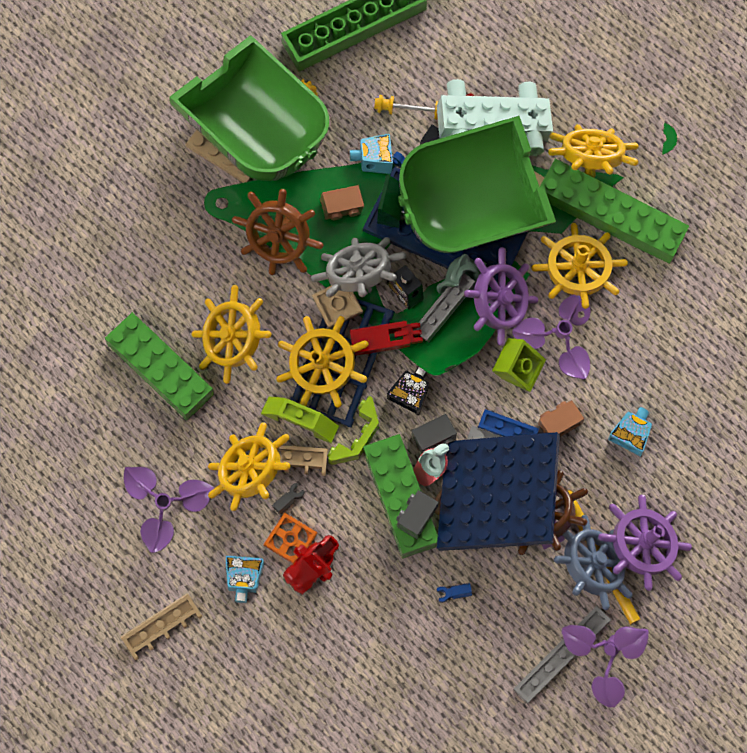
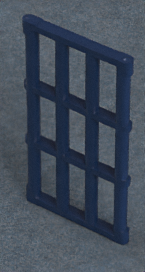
M357 299L360 306L366 307L359 328L368 327L374 310L384 313L380 325L389 324L390 320L393 319L395 311ZM323 318L321 320L319 328L317 329L327 328V325ZM350 320L344 322L339 332L343 337ZM344 337L352 345L351 339ZM318 338L320 344L323 338ZM335 341L330 354L339 350L340 344ZM380 352L370 353L362 372V375L367 377V381L377 354ZM306 360V362L303 363V365L308 364V363H310L311 361H310V360ZM310 371L301 374L306 381ZM330 372L332 378L337 379L340 376L339 374ZM321 373L317 385L326 384L323 373ZM350 379L347 382L357 386L345 420L334 416L337 407L334 406L333 400L330 403L327 414L321 411L318 412L334 422L352 428L355 420L353 418L364 389L367 388V381L361 383ZM297 384L290 400L298 403L304 388ZM345 386L337 391L340 399ZM320 394L313 395L308 408L316 410L321 398Z

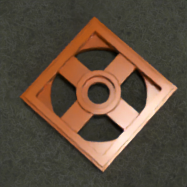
M284 512L263 546L293 564L298 557L296 555H287L288 549L293 546L299 547L300 545H304L307 548L318 533ZM284 524H295L291 531L286 532L280 528ZM302 528L308 537L306 543L298 539V534ZM275 534L283 539V544L279 549L274 545L273 539ZM290 535L294 537V541L291 543L287 541V537Z

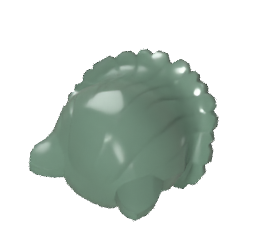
M464 254L451 262L445 280L436 287L438 293L442 295L447 287H458L464 273L476 282L481 272L475 265L474 260L467 254Z

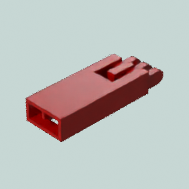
M407 321L350 330L352 345L364 340L368 342V347L354 352V355L358 356L410 347V344L423 342V337L415 338V336L422 335V331L413 330L420 328V323L407 324ZM389 334H394L395 338L403 336V339L390 341Z

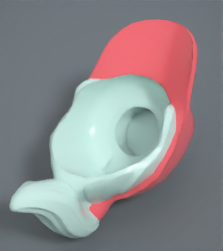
M440 444L436 448L427 449L420 455L413 471L421 485H431L447 469L448 459L446 454L449 451L447 444Z

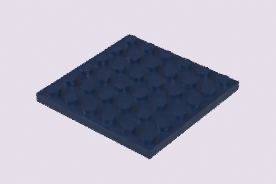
M558 432L457 440L448 444L449 451L446 454L448 465L443 473L437 549L439 551L553 544L560 439Z

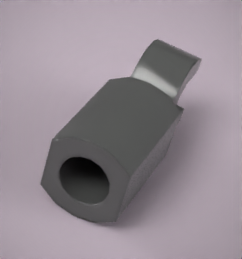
M297 483L291 485L290 491L283 494L272 504V507L279 515L287 510L295 502V499H300L304 496V490L300 493L294 492L298 487Z

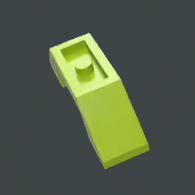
M269 396L261 412V415L278 422L281 418L313 432L314 437L330 444L339 428V425L322 413L287 398Z
M368 396L366 400L363 399L358 407L359 416L370 423H366L361 430L362 436L359 440L356 438L351 446L353 450L338 443L336 448L332 447L327 455L330 465L358 460L363 453V446L369 444L378 430L379 421L371 396Z

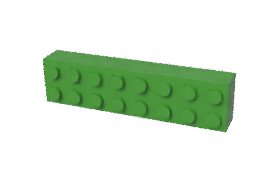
M348 0L282 32V44L298 72L427 10V0Z
M556 158L540 187L544 186L550 205L604 232H608L612 236L669 264L689 228V225L579 170H573L571 166Z

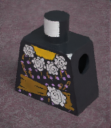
M406 265L393 273L397 276L395 281L388 280L386 282L408 310L424 299L422 283Z
M419 366L414 374L405 371L388 391L387 399L420 415L429 389V382L424 380L427 372Z

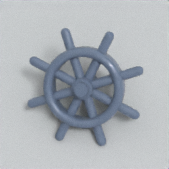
M582 515L581 518L587 520V525L583 526V530L575 535L568 530L562 535L568 541L565 546L564 556H555L554 562L566 564L569 574L577 583L572 591L573 595L578 596L582 590L598 595L602 608L608 610L610 604L607 594L618 589L626 598L630 599L633 593L622 583L625 577V568L619 574L613 572V568L620 562L614 550L613 542L600 541L598 536L602 532L591 529L588 516ZM580 541H586L588 549ZM595 544L600 547L598 551L596 550ZM577 550H578L584 557H578ZM594 574L596 581L590 578L591 575ZM603 576L610 581L609 584L604 583Z

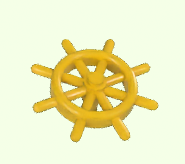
M577 124L574 127L575 131L568 133L566 136L557 133L549 135L550 139L562 143V148H551L548 150L550 156L563 155L566 160L573 163L571 166L573 170L583 167L585 168L584 173L593 178L596 175V169H604L607 174L611 175L614 172L613 168L622 163L632 166L638 165L637 159L625 155L626 150L638 149V143H624L619 137L614 135V129H609L607 132L597 129H583Z
M572 223L570 225L571 236L565 237L557 243L546 236L541 237V242L551 249L548 264H534L531 266L533 272L548 271L552 282L556 285L548 294L550 299H554L562 290L568 294L580 296L582 307L587 309L589 307L588 295L598 292L603 287L613 295L619 294V289L608 282L612 267H625L628 265V261L626 259L612 260L608 249L604 246L611 237L610 233H604L597 240L589 236L579 235L578 225ZM573 247L574 256L568 253L565 249ZM595 254L601 258L599 261H589ZM560 255L568 262L556 263V259ZM591 268H604V271L600 276ZM558 270L570 271L563 277ZM585 274L594 281L586 284ZM575 276H578V283H579V284H576V283H573V282H570V281H571Z
M237 285L231 287L229 302L215 306L211 299L207 298L205 300V305L209 309L210 314L205 320L203 330H194L191 333L194 338H202L203 347L207 354L199 364V368L205 370L212 361L224 366L223 382L225 384H229L231 381L232 367H238L247 363L252 371L258 369L252 356L258 347L260 338L271 337L270 331H260V323L255 314L263 304V299L258 298L250 307L243 303H238L239 288ZM239 311L242 317L236 322V314ZM229 312L227 323L223 316ZM218 323L221 326L220 330H216ZM245 323H247L248 331L242 329ZM215 338H220L221 340L216 345ZM226 346V352H225V358H224V357L220 354V352H221L222 349ZM235 346L239 353L233 357V349Z
M305 316L303 322L307 333L303 334L294 345L284 341L278 342L279 348L290 352V371L277 376L276 381L282 383L294 378L297 384L305 389L300 401L301 405L307 406L312 393L320 395L330 394L334 406L339 408L342 403L337 391L345 386L350 378L361 383L367 381L365 375L354 371V352L368 347V342L364 340L350 345L339 334L345 321L343 316L337 318L332 330L324 328L314 329L310 317ZM318 338H328L323 351ZM335 341H337L343 349L330 354ZM310 342L314 349L311 353L303 350ZM300 357L311 361L299 367ZM345 357V367L333 361ZM314 369L310 381L307 382L301 374ZM329 369L336 371L341 375L335 381H333ZM321 373H323L327 385H316Z
M264 422L259 425L258 431L254 436H248L238 441L234 434L230 435L229 440L232 446L226 451L220 463L208 464L209 470H218V480L220 483L208 493V497L213 499L226 490L233 496L230 505L232 511L238 509L241 498H248L260 493L263 499H268L269 493L266 487L273 481L278 470H289L291 467L287 462H280L278 450L279 447L289 440V435L283 434L272 443L264 437L267 429V424ZM259 448H265L258 454ZM268 457L267 462H261ZM231 470H237L230 476ZM240 479L238 486L232 485L234 482Z

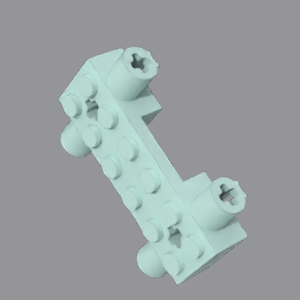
M459 79L451 80L447 83L448 95H441L437 104L439 137L441 139L520 116L531 148L529 156L540 155L544 152L543 142H547L550 138L549 135L553 132L549 98H538L537 87L534 82L521 83L518 86L519 97L466 96L465 82Z

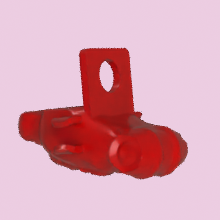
M326 535L322 541L312 543L307 548L304 545L296 547L293 552L298 558L283 573L286 583L291 585L295 592L303 595L313 586L317 579L323 582L330 580L333 576L330 572L332 570L330 566L334 560L333 554L339 547L338 541L333 536Z

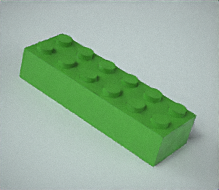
M133 312L105 337L107 345L186 421L214 395L213 388Z
M400 434L363 446L365 459L402 559L436 548L438 535L432 519H430L418 539L397 528L398 521L396 518L401 510L405 511L408 507L406 503L412 493L415 495L418 490L421 491Z

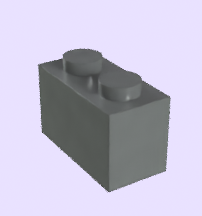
M444 414L413 429L411 435L422 454L425 450L436 448L440 444L448 445L454 442L457 433L447 414Z
M419 490L415 495L412 493L406 503L408 507L405 511L401 510L396 518L398 521L397 528L418 539L437 510L439 502Z

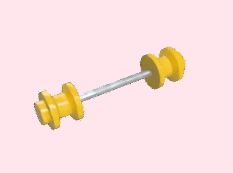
M379 95V98H375L374 109H378L377 113L387 110L390 115L393 113V107L435 112L434 120H437V104L439 101H436L435 108L394 104V96H391L390 99H384L382 95Z

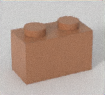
M358 185L323 192L320 197L326 220H338L346 215L350 217L357 216L364 208Z
M571 400L569 402H561L556 406L557 409L552 412H544L538 422L544 433L558 432L561 437L582 425L584 417Z

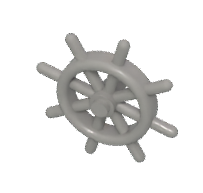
M385 237L378 244L359 243L357 238H353L351 246L338 251L336 254H322V260L328 262L326 272L312 275L310 279L312 282L329 280L332 287L326 292L328 298H331L338 291H358L360 297H365L368 294L366 289L370 293L372 291L371 287L380 283L383 279L395 281L397 276L390 273L391 262L403 260L407 255L405 252L388 255L385 249L390 243V238Z

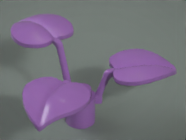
M572 295L560 304L559 316L566 320L560 321L556 328L544 332V323L537 318L531 317L521 321L512 330L515 339L525 340L534 349L542 347L545 343L544 336L555 333L561 339L565 338L567 352L563 353L559 358L561 371L570 377L587 378L590 371L588 353L580 346L570 350L569 335L573 329L572 324H585L590 317V306L584 309L580 296ZM583 311L585 314L582 318L578 317V312Z
M126 467L124 469V484L127 492L133 498L139 500L144 499L147 493L155 497V504L160 509L159 520L150 518L141 526L142 540L151 553L158 552L166 547L174 534L172 523L162 521L163 511L170 508L172 501L183 500V506L189 511L197 512L202 510L210 500L208 493L214 489L210 484L200 480L185 481L179 486V493L182 497L170 498L165 493L155 494L151 491L156 486L157 480L156 475L149 468Z
M579 625L563 627L562 635L565 645L574 655L585 656L589 654L591 648L595 649L604 646V651L610 656V660L604 677L594 678L592 692L601 704L614 708L623 699L625 688L619 679L615 677L608 678L613 660L620 650L627 659H636L641 656L648 643V629L622 627L615 632V635L610 636L607 641L603 640L598 644H593L596 636L589 628Z

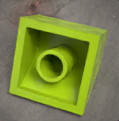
M508 338L492 371L502 380L531 392L546 359L525 340Z

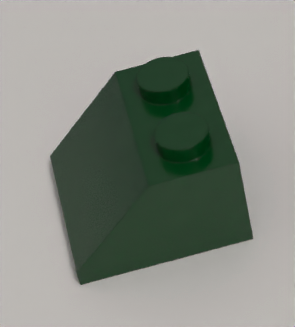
M390 175L385 177L378 207L377 224L399 228L400 222L405 220V211H403L404 207H401L398 201V196L401 195L399 181Z

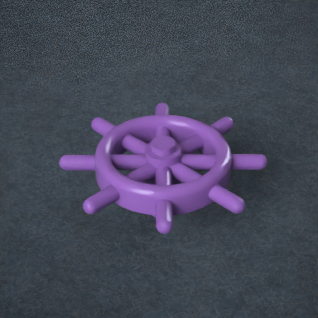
M501 247L498 251L497 265L486 267L480 258L475 259V265L481 273L477 278L474 290H465L464 295L465 297L474 298L475 308L480 317L474 325V330L479 331L484 324L490 328L497 329V343L499 346H504L505 329L517 326L524 318L528 304H536L538 298L536 296H529L528 287L523 278L529 269V265L524 263L519 270L507 265L506 249ZM497 273H498V284H497V282L495 281V279L493 278V276H494L495 274H497ZM506 276L510 279V281L507 283V285H506ZM488 285L492 288L489 292H487ZM512 302H515V307H514V308H513V306L511 305ZM497 308H498V319L493 315V313L496 311ZM505 309H506V311L508 312V314L510 315V317H509L508 319H506V320H505Z
M642 494L638 497L639 509L630 511L626 515L615 504L609 505V510L619 521L614 528L613 534L601 533L598 539L604 542H613L614 550L620 559V562L613 568V572L619 574L627 567L635 573L644 575V587L647 591H650L653 587L652 575L659 574L665 569L676 581L682 579V575L673 567L672 563L676 559L678 550L690 551L692 545L678 542L675 530L670 524L677 517V513L671 511L664 518L659 513L648 510L646 496ZM640 520V530L631 521ZM648 522L654 525L653 529L648 530ZM627 528L635 537L624 536L625 529ZM626 544L634 545L635 547L629 552ZM657 548L666 549L665 557L657 550ZM640 553H642L643 562L636 559ZM650 553L659 562L658 564H651Z

